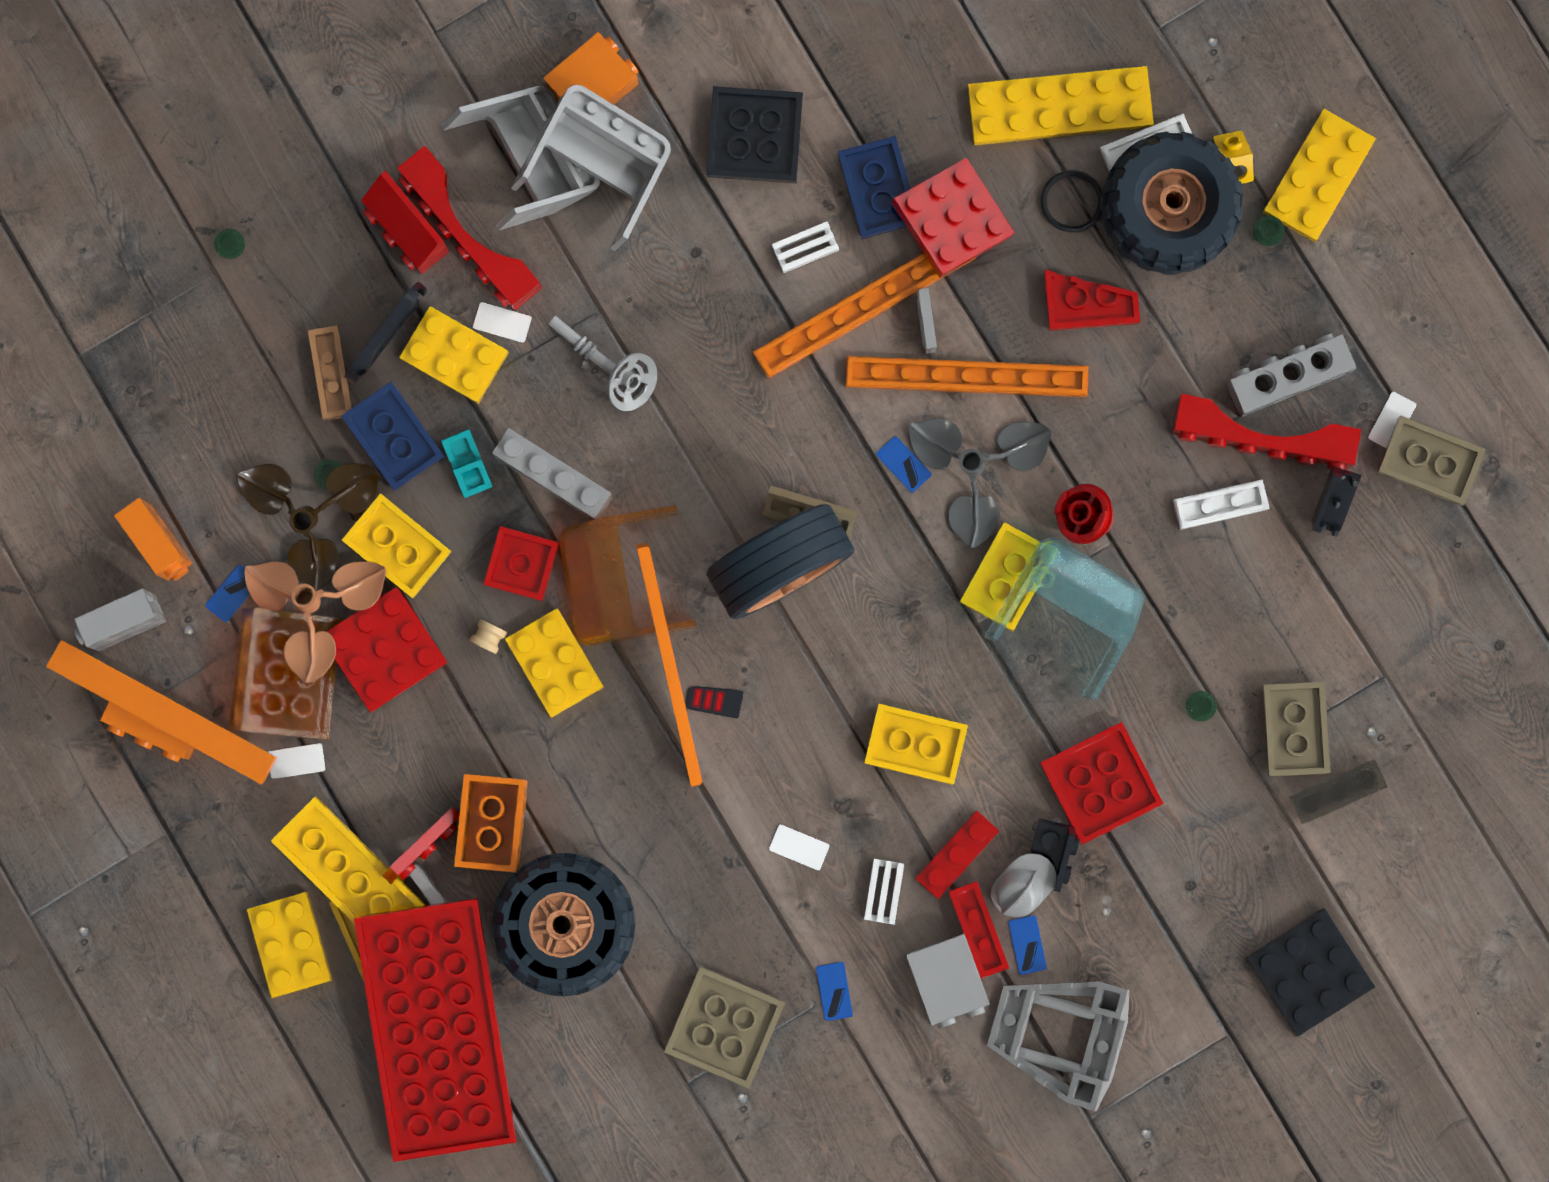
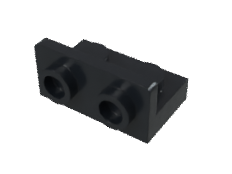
M1039 818L1030 853L1040 854L1050 860L1057 875L1054 891L1060 892L1062 883L1068 884L1072 866H1068L1070 855H1076L1080 838L1075 837L1074 826Z

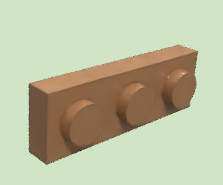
M339 326L308 330L322 419L326 421L342 418L341 416L352 409L353 406L349 382L344 378L347 370Z

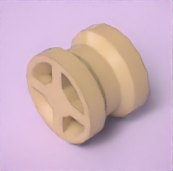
M480 619L477 624L478 630L476 634L471 635L469 641L497 654L499 650L498 643L500 639L505 638L507 632Z

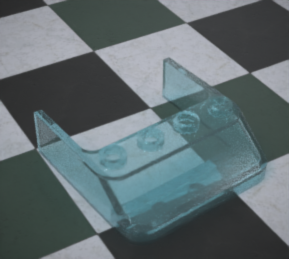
M1054 537L1046 538L1037 545L987 631L985 638L998 641L1023 596L1029 591L1037 593L1113 640L1082 694V697L1086 699L1096 700L1136 631L1145 597L1139 587L1061 539Z

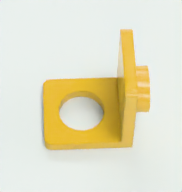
M1235 131L1214 136V144L1219 147L1218 150L1226 158L1229 157L1234 166L1243 165L1246 167L1245 173L1239 176L1238 180L1242 184L1252 182L1254 180L1253 155L1243 132Z

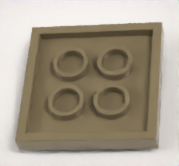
M700 966L664 1053L749 1089L785 1002Z

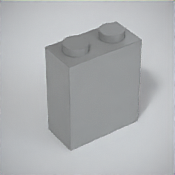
M140 589L75 618L77 627L74 628V633L81 645L85 644L88 648L102 651L167 621L155 594L145 589Z
M962 933L905 954L931 1025L937 1024L939 1029L956 1023L955 1017L965 1013L968 1018L977 1016L985 1012L984 1006L990 1005L965 934Z

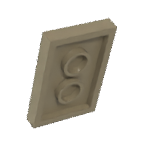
M1400 415L1377 473L1462 507L1465 505L1486 449Z
M1325 682L1262 685L1267 777L1330 774Z

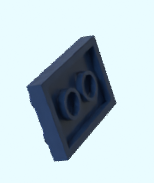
M896 136L838 151L839 162L861 240L907 228L891 203L895 197L911 189Z
M392 381L341 416L394 491L444 457Z

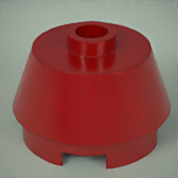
M1080 484L1063 492L1057 500L1054 510L1060 532L1069 541L1077 544H1089L1097 541L1110 531L1114 522V510L1109 496L1103 489L1092 484Z

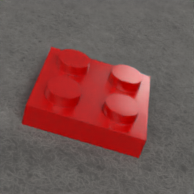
M500 526L483 585L543 602L559 542Z

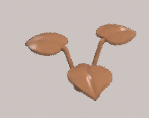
M267 562L245 567L247 589L252 599L260 608L270 612H278L286 606L287 600L290 599L304 613L309 633L300 631L293 634L286 642L284 648V656L288 666L304 683H311L323 676L331 667L336 655V644L332 635L325 631L315 633L311 613L319 608L320 598L337 599L342 597V602L348 609L355 611L366 610L378 601L386 576V569L380 564L373 562L349 563L340 567L333 575L332 583L338 591L333 593L325 592L322 589L315 591L309 584L298 585L296 572L291 566L283 562Z

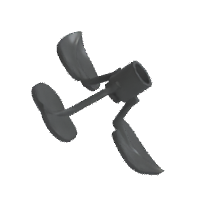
M931 419L910 424L909 434L913 450L925 466L935 470H942L949 466L952 457L959 459L961 469L970 476L973 497L961 496L957 498L950 506L948 514L949 523L953 531L969 548H975L987 541L995 531L1000 517L999 507L995 499L990 496L979 497L976 476L984 472L986 461L1007 457L1008 464L1015 470L1025 472L1035 469L1046 456L1052 435L1050 428L1034 422L1011 424L1001 431L997 439L999 447L1004 452L996 454L985 453L982 455L976 449H967L963 453H956L962 445V435L960 429L952 421L947 419Z

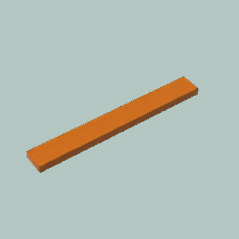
M922 253L753 351V355L766 377L770 379L916 294L918 289H924L943 277H938L928 259Z
M847 356L845 388L1087 398L1089 366Z
M646 542L636 544L691 787L701 785L703 781L650 548Z
M63 640L58 644L46 666L263 785L278 758Z

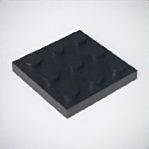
M713 86L707 177L797 184L803 92Z
M1325 908L1246 957L1297 1037L1375 988Z

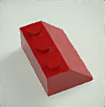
M386 171L381 173L361 199L366 207L362 212L373 226L377 222L385 230L381 235L391 248L397 245L404 254L400 258L411 271L416 268L422 275L447 255L449 250L443 239Z

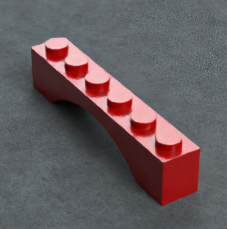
M423 146L397 168L402 176L398 179L400 184L409 194L414 190L420 198L417 202L427 216L433 213L440 221L436 225L437 228L447 239L451 236L459 244L455 249L466 262L471 259L478 268L474 272L485 285L491 282L497 290L494 296L504 308L510 305L515 311L542 289L541 283L522 260L506 257L487 249L475 241L463 229L450 205L447 190V173L426 146Z
M1181 394L1177 400L1171 434L1178 435L1179 440L1186 442H1196V439L1208 441L1209 446L1216 448H1226L1227 444L1237 446V451L1246 454H1256L1257 450L1267 452V457L1272 459L1285 460L1287 456L1297 458V463L1302 465L1315 466L1317 462L1327 464V469L1329 470L1332 465L1346 470V468L1350 469L1355 465L1362 429L1331 423L1320 430L1304 435L1288 437L1265 435L1249 430L1234 422L1211 399Z

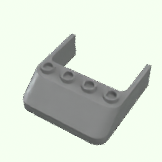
M573 85L562 95L542 127L511 189L517 191L528 179L543 148L551 149L630 199L631 206L610 246L611 250L616 251L628 239L670 155V143L657 131L584 86Z
M535 86L459 107L441 126L443 130H448L480 120L491 122L519 172L542 127L557 105L558 100L550 89L544 86ZM544 147L532 172L524 182L534 202L514 208L495 226L499 231L554 214L590 195L598 188L600 179L551 149Z

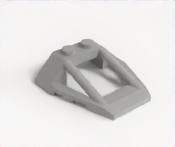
M1099 981L1003 986L987 1046L1033 1077L1042 1086L1051 1090L1063 1101L1097 1111L1112 1082L1128 1024L1129 990ZM1051 995L1094 997L1092 1007ZM1033 1003L1094 1021L1082 1064L1021 1047ZM1032 1063L1073 1074L1070 1086Z

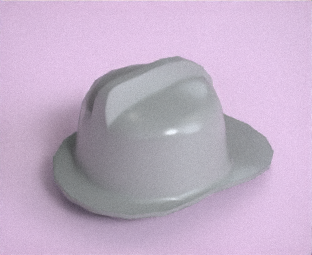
M1033 853L1021 855L1015 859L992 885L991 898L995 907L1005 916L1022 917L1033 912L1055 886L1057 875L1053 864L1048 858Z

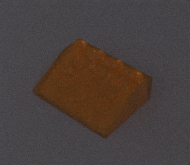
M261 608L242 609L229 730L329 740L337 663L334 660L328 671L319 679L311 683H304L288 666L284 656L285 644L293 634L300 631L309 633L304 614ZM311 615L315 633L327 632L341 623L340 618Z

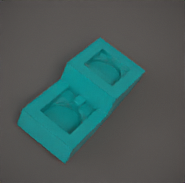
M469 428L441 439L464 498L493 487Z

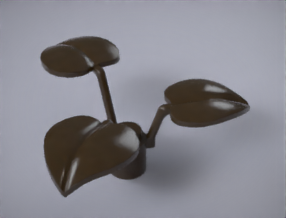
M348 463L335 468L326 480V487L334 496L315 509L311 506H301L297 510L294 508L291 499L286 496L291 491L292 481L284 468L275 464H262L239 472L237 480L244 497L258 512L275 515L281 511L283 503L286 502L289 509L288 513L291 515L289 519L291 528L310 539H302L292 545L288 552V565L294 569L299 581L303 584L311 585L315 591H318L329 583L339 563V554L335 544L326 538L316 541L315 535L310 531L318 523V513L336 500L340 508L348 513L357 514L367 510L374 502L377 494L379 473L375 468L366 464Z

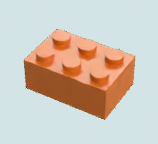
M464 774L454 867L515 873L519 870L528 789L527 780Z

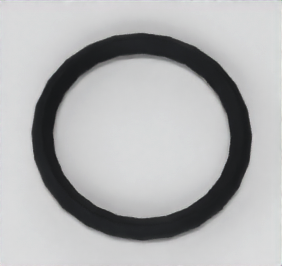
M1066 170L1057 173L1045 184L1041 194V209L1045 218L1055 228L1070 233L1081 232L1093 226L1102 214V189L1098 182L1089 174L1077 170ZM1069 176L1080 177L1087 180L1095 189L1098 197L1097 210L1094 216L1085 224L1066 226L1056 221L1050 214L1047 207L1048 192L1052 185L1061 178Z

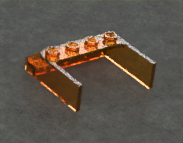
M676 505L597 518L569 526L562 531L559 544L574 634L581 644L596 646L656 635L654 626L639 628L634 624L618 528L619 525L676 516L678 515ZM696 619L667 624L668 632L697 628Z

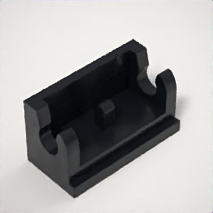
M1332 465L1311 520L1312 531L1321 533L1323 529L1331 531L1334 537L1339 535L1360 482L1361 474Z

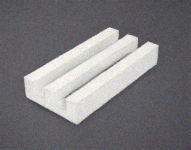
M828 221L772 244L783 273L839 251ZM821 232H825L824 236L804 243L782 253L780 250L787 246L800 242L804 239L817 235ZM825 242L830 244V246L790 263L786 264L784 260Z
M879 859L873 860L864 920L895 925L904 869L903 863ZM879 866H883L885 870L877 915H872ZM891 868H895L897 871L889 917H884Z

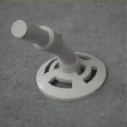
M556 315L549 322V326L574 346L573 350H579V355H585V360L590 359L610 374L607 393L614 407L622 411H632L642 406L650 398L657 383V367L649 356L643 353H632L615 364L597 350L598 346H592V341L587 342L586 336L581 337ZM638 360L644 363L647 372H644L643 368L636 363ZM633 367L637 370L638 374L632 372ZM641 382L645 383L641 392L632 399L631 393L639 387ZM618 385L623 387V392L619 389ZM613 389L619 396L622 397V401H619L615 397Z

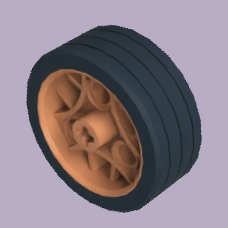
M820 504L778 523L738 546L711 565L706 575L729 617L740 619L779 601L826 574L848 559L854 553L855 548L842 528L832 507L828 504Z

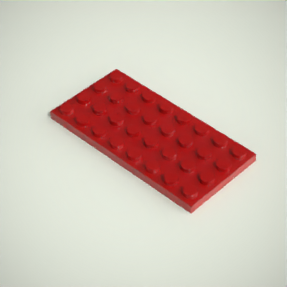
M478 897L354 917L393 1162L516 1143V1131Z

